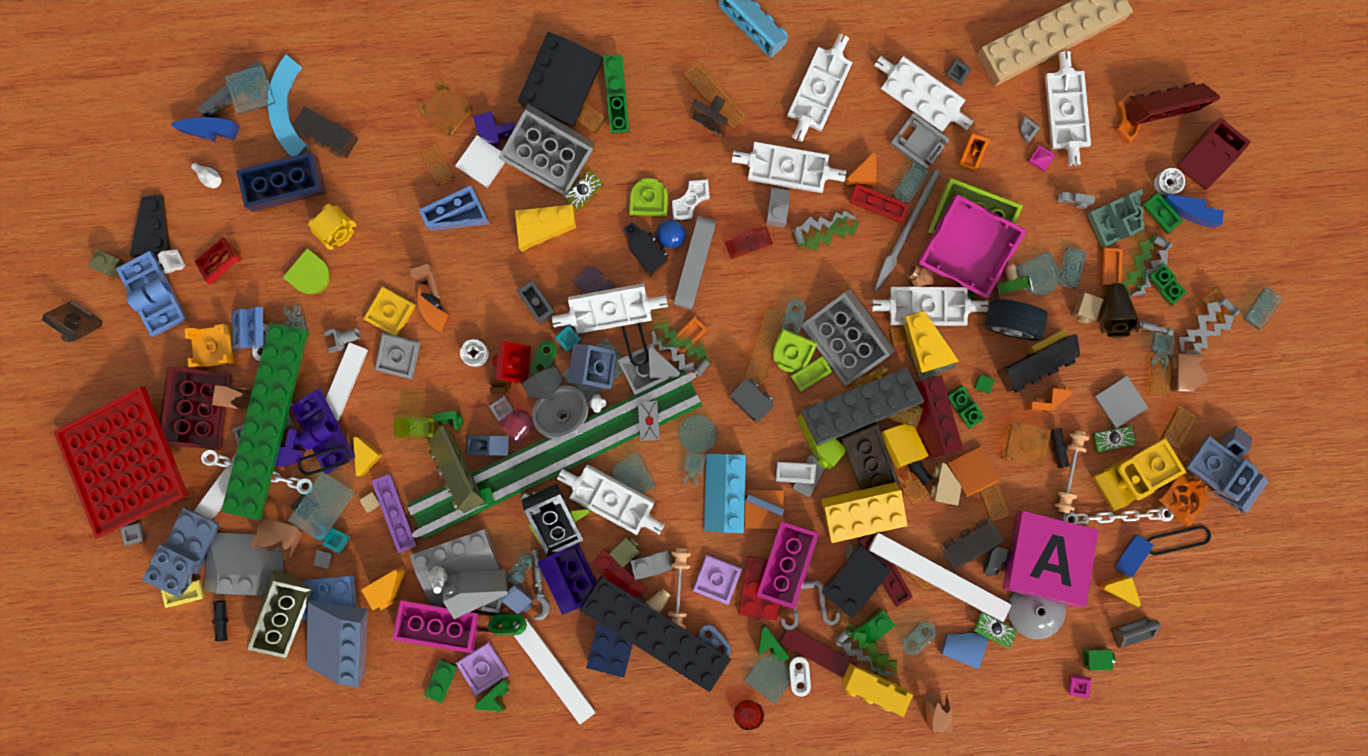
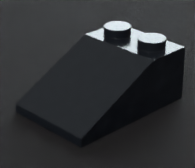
M558 483L522 499L523 510L547 556L583 541Z
M861 545L823 585L822 593L852 618L866 604L891 570Z

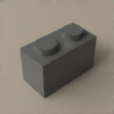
M533 280L517 290L540 325L552 318V315H556Z

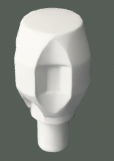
M198 163L192 164L191 168L196 171L200 182L206 187L217 188L221 184V177L214 169L200 166Z
M598 394L593 395L592 399L588 401V406L596 413L601 412L607 404L606 400L602 399Z
M441 566L433 567L428 575V580L436 594L441 592V588L447 582V574Z

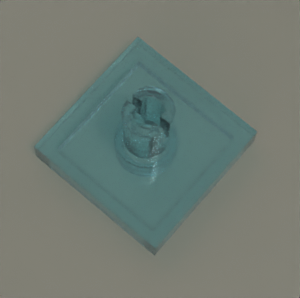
M263 66L224 76L238 115L276 104Z

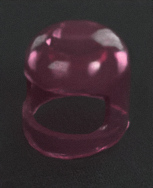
M522 409L513 410L499 424L517 445H520L523 442V437L534 428L532 417Z

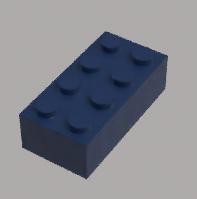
M312 152L236 170L244 207L252 212L326 194L319 160Z
M634 596L644 602V597ZM598 622L586 668L624 678L633 644Z

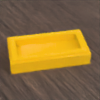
M1066 329L1060 330L1026 349L1029 354L1036 353L1067 337L1068 333Z

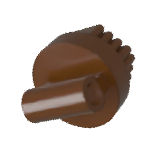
M494 370V374L490 379V385L492 386L490 387V393H508L512 382L496 380V370Z

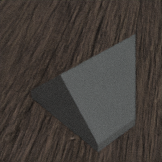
M554 364L522 381L521 385L529 397L552 399L563 378Z

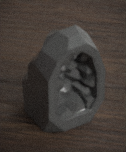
M990 545L984 560V574L988 576L998 575L999 571L1005 567L1006 562L1009 561L1011 550Z

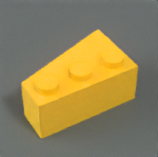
M573 205L515 211L518 244L521 252L576 228Z
M925 311L901 317L917 372L923 373L959 362Z
M849 663L840 684L845 688V693L854 697L856 695L861 696L865 702L875 703L880 708L888 712L892 711L904 717L913 697L901 685Z

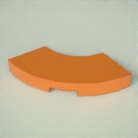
M1132 90L1116 104L1120 110L1121 119L1115 131L1127 144L1136 137L1141 124L1131 126L1125 104L1132 101V97L1136 96Z
M420 283L417 295L419 310L425 321L442 333L449 315L439 310L420 295L422 292L431 293L429 286Z

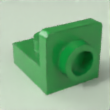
M459 411L432 414L433 422L439 421V425L450 424L453 419L454 430H461V426L464 424L463 416L459 414Z

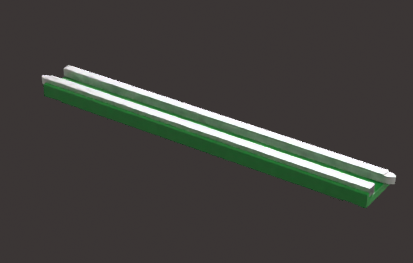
M684 371L678 377L669 378L586 418L581 428L570 436L559 439L546 437L473 472L472 476L479 490L489 487L492 489L493 503L477 506L463 513L459 509L456 510L451 502L453 498L451 492L448 493L445 487H442L407 504L410 514L414 516L419 529L413 532L412 536H422L423 539H426L559 475L562 469L566 471L640 436L638 402L657 401L659 426L701 407V401L691 383L696 374H687Z

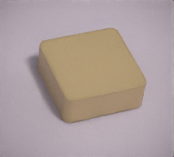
M374 492L360 499L367 513L380 506Z

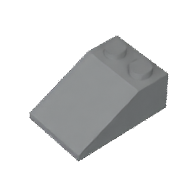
M505 570L463 571L451 574L447 577V582L443 586V603L453 618L456 619L508 594L507 572Z

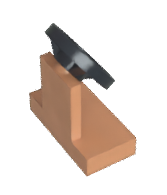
M429 264L409 269L411 277L419 284L428 282L431 293L422 292L420 295L443 311L444 308L440 305L439 300L443 298L437 281V272Z

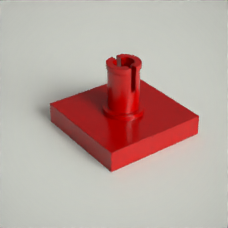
M500 341L498 356H493L492 365L496 367L495 379L519 384L526 380L531 346Z

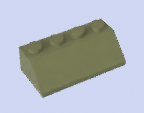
M444 426L439 427L428 442L431 448L429 453L432 459L438 463L436 469L441 477L444 476L446 482L443 484L447 492H451L453 496L451 502L454 508L466 513L485 502L455 437Z
M273 570L247 638V650L287 658L313 588L292 574Z

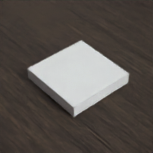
M477 135L455 166L488 188L506 162L498 158L501 154L500 150Z

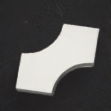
M708 179L689 181V187L685 195L672 201L673 220H691L695 207L700 202L710 199Z

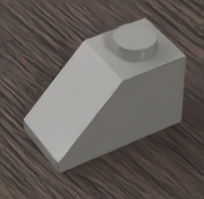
M771 188L766 218L767 226L785 227L790 190Z
M669 550L631 560L635 580L673 569L671 568L672 561Z

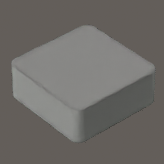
M318 550L313 565L326 569L330 568L333 553Z

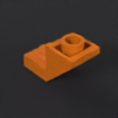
M1054 385V388L1047 389V400L1034 398V401L1027 402L1026 410L1052 411L1072 395V390H1066V386Z

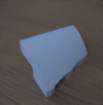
M971 632L946 634L939 652L979 669L988 638L979 633Z

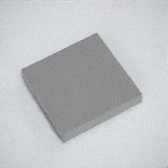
M382 333L375 370L413 379L421 342Z
M1124 376L1093 396L1114 429L1148 408L1128 376Z

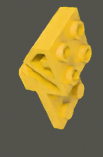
M1164 438L1132 457L1120 460L1092 476L1111 510L1115 511L1129 505L1135 499L1141 500L1154 493V490L1185 474L1186 471L1167 439Z

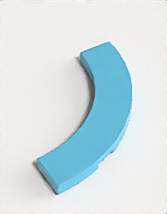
M285 55L276 68L271 80L268 94V112L272 129L278 141L287 153L293 157L303 154L309 146L299 137L291 123L288 101L289 91L302 67Z

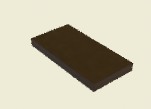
M876 422L840 437L860 490L894 482L901 489L881 431Z

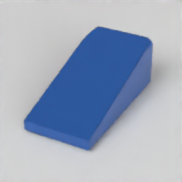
M1134 535L1114 568L1129 577H1133L1154 545L1142 537Z

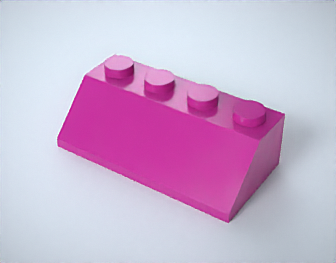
M781 521L757 593L758 597L794 610L796 609L817 544L818 533Z
M400 600L393 640L471 653L474 651L477 636L478 613L469 612L454 619L447 608Z

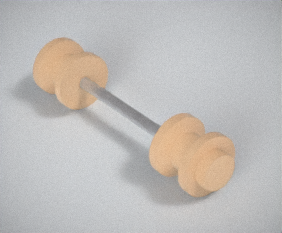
M1074 430V434H1069V437L1072 438V444L1067 445L1069 450H1074L1066 493L1057 492V495L1060 496V502L1054 506L1058 507L1059 512L1068 514L1070 510L1074 511L1075 509L1071 506L1072 500L1077 499V495L1069 494L1078 452L1086 453L1087 449L1083 447L1084 441L1089 440L1085 432Z
M676 548V551H672L671 554L675 556V563L671 564V568L678 569L676 610L669 611L667 615L671 617L672 621L686 629L682 621L687 616V613L679 612L682 569H690V565L686 562L687 557L691 556V553L687 552L686 548Z

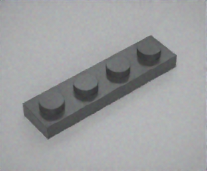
M256 60L197 108L198 111L205 117L217 116L223 107L233 103L239 94L245 93L249 89L250 85L260 81L267 72L266 69Z

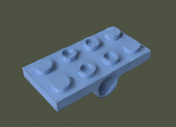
M148 251L116 268L128 292L126 299L129 305L135 311H138L151 337H155L188 320L152 251Z
M354 575L301 580L313 588L309 600L357 607ZM308 603L301 620H307Z

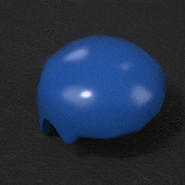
M675 220L663 221L655 231L657 241L669 249L679 247L686 238L685 228Z

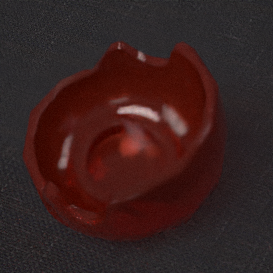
M745 700L739 702L734 708L733 718L736 725L741 729L751 731L760 727L764 721L765 714L760 704L752 700Z

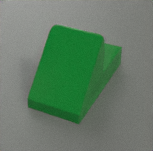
M763 624L760 631L758 656L772 647L773 649L770 652L775 659L778 660L780 658L782 662H785L789 659L788 654L766 625Z
M507 677L481 698L474 708L476 710L504 711L506 706L497 696L501 698L509 691L507 687L511 682Z

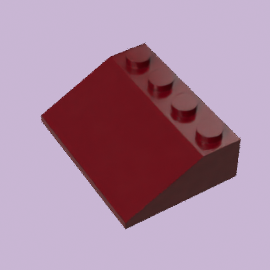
M167 366L159 422L168 445L220 450L226 407L212 405L215 385L229 387L231 374Z

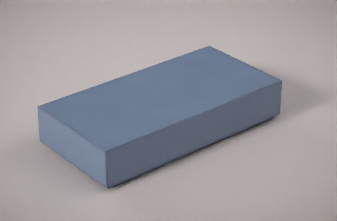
M747 494L745 498L747 502L780 516L783 515L784 508L751 494Z

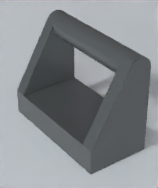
M1144 617L1112 628L1111 631L1117 647L1123 648L1157 636L1161 625L1158 620Z

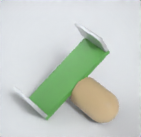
M1012 263L1005 265L1004 271L1008 281L997 284L1000 299L1001 294L1031 287L1033 291L1030 275L1018 278L1016 266Z

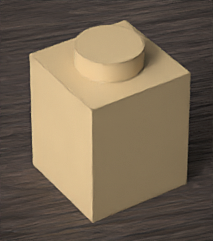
M1087 293L1079 295L1072 317L1078 318L1077 321L1083 324L1096 321L1103 299Z

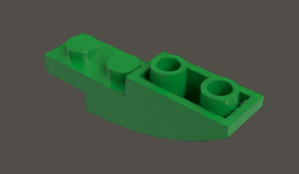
M622 55L603 56L610 133L629 132Z

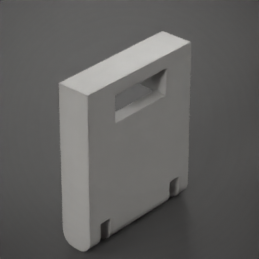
M913 113L890 145L920 168L927 171L929 166L926 163L931 165L945 147L941 142L947 144L949 139ZM910 125L915 130L906 141L900 136Z

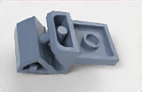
M1206 436L1185 466L1188 471L1211 486V492L1240 513H1248L1268 484L1267 479L1259 473L1257 467L1246 459L1239 458L1210 436Z
M187 507L182 508L166 543L159 544L142 581L175 597L182 596L192 584V574H198L206 561L205 555L220 523Z

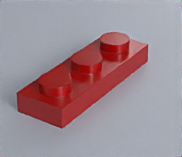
M856 184L849 201L853 205L901 224L910 206L859 184Z
M606 549L592 562L609 581L631 595L640 597L647 590L639 580H635V577L625 567L622 568Z

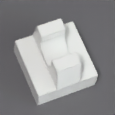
M177 249L161 251L158 254V262L163 265L164 274L182 270L185 267Z

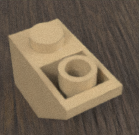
M938 463L933 472L935 483L930 488L931 501L958 506L961 485L947 464Z

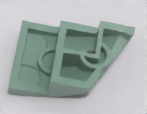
M1142 189L1087 213L1101 248L1144 230V210L1141 207L1140 198L1143 194Z

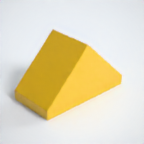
M353 437L356 476H365L382 454L362 437Z
M1122 576L1098 585L1099 588L1133 606L1140 607L1141 605L1132 577Z

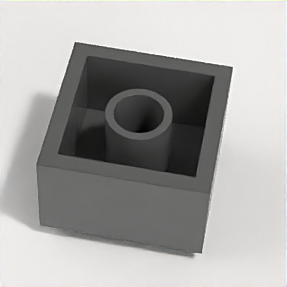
M746 378L731 393L729 398L755 423H758L773 408V399L766 392L762 394L758 390L760 386L753 379L748 380Z

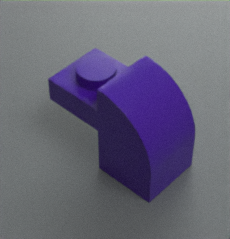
M492 112L473 116L479 135L492 146H502L500 138L509 139L516 126L514 122L497 126Z
M289 429L285 446H280L275 466L294 465L304 456L305 451L298 449L301 446L298 438L302 430Z

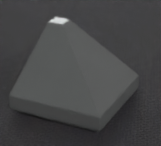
M957 57L945 75L961 85L972 68Z

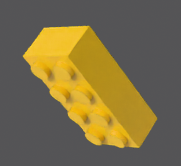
M896 482L821 499L827 535L831 543L907 526L902 491Z

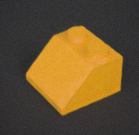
M404 566L395 569L361 590L372 610L379 608L381 611L395 603L394 598L400 594L406 571Z

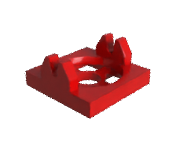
M222 237L195 261V264L204 280L211 285L237 261H241L242 257L230 245L228 240ZM228 253V258L221 263L222 258ZM218 256V259L212 263L213 259ZM216 266V268L212 272L209 271L211 267Z

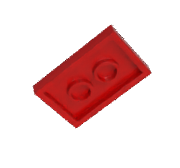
M747 557L738 614L777 621L779 604L757 596L768 563L767 559Z

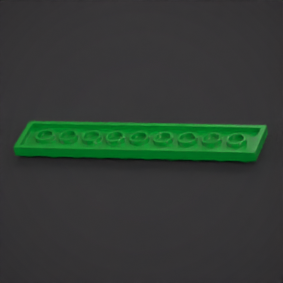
M275 323L269 324L221 512L255 520L262 519L309 335L307 330Z

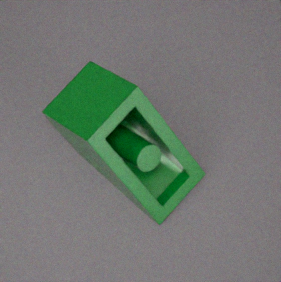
M879 607L852 630V635L862 647H865L883 637L896 625L885 611Z

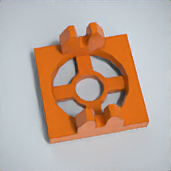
M1183 474L1170 483L1158 500L1188 527L1191 526L1210 499L1204 494L1208 486H1199L1202 481L1201 479H1189ZM1183 485L1187 489L1185 492H1179L1176 487ZM1192 493L1197 500L1196 507L1190 503V495ZM1180 495L1186 498L1185 505L1183 502H1179Z

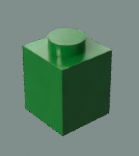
M1106 647L1083 648L1084 668L1088 670H1113L1115 655L1111 649Z

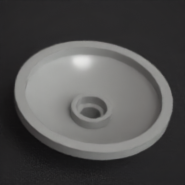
M565 385L559 386L552 399L538 398L532 411L533 424L538 432L545 437L553 439L565 438L575 433L584 424L588 415V402L583 393L577 388Z
M1013 592L1009 598L1008 603L1011 604L1008 612V618L1017 632L1031 639L1050 637L1061 628L1065 620L1066 606L1064 604L1052 602L1040 596H1028ZM1040 608L1043 609V613L1041 615L1038 614V610Z

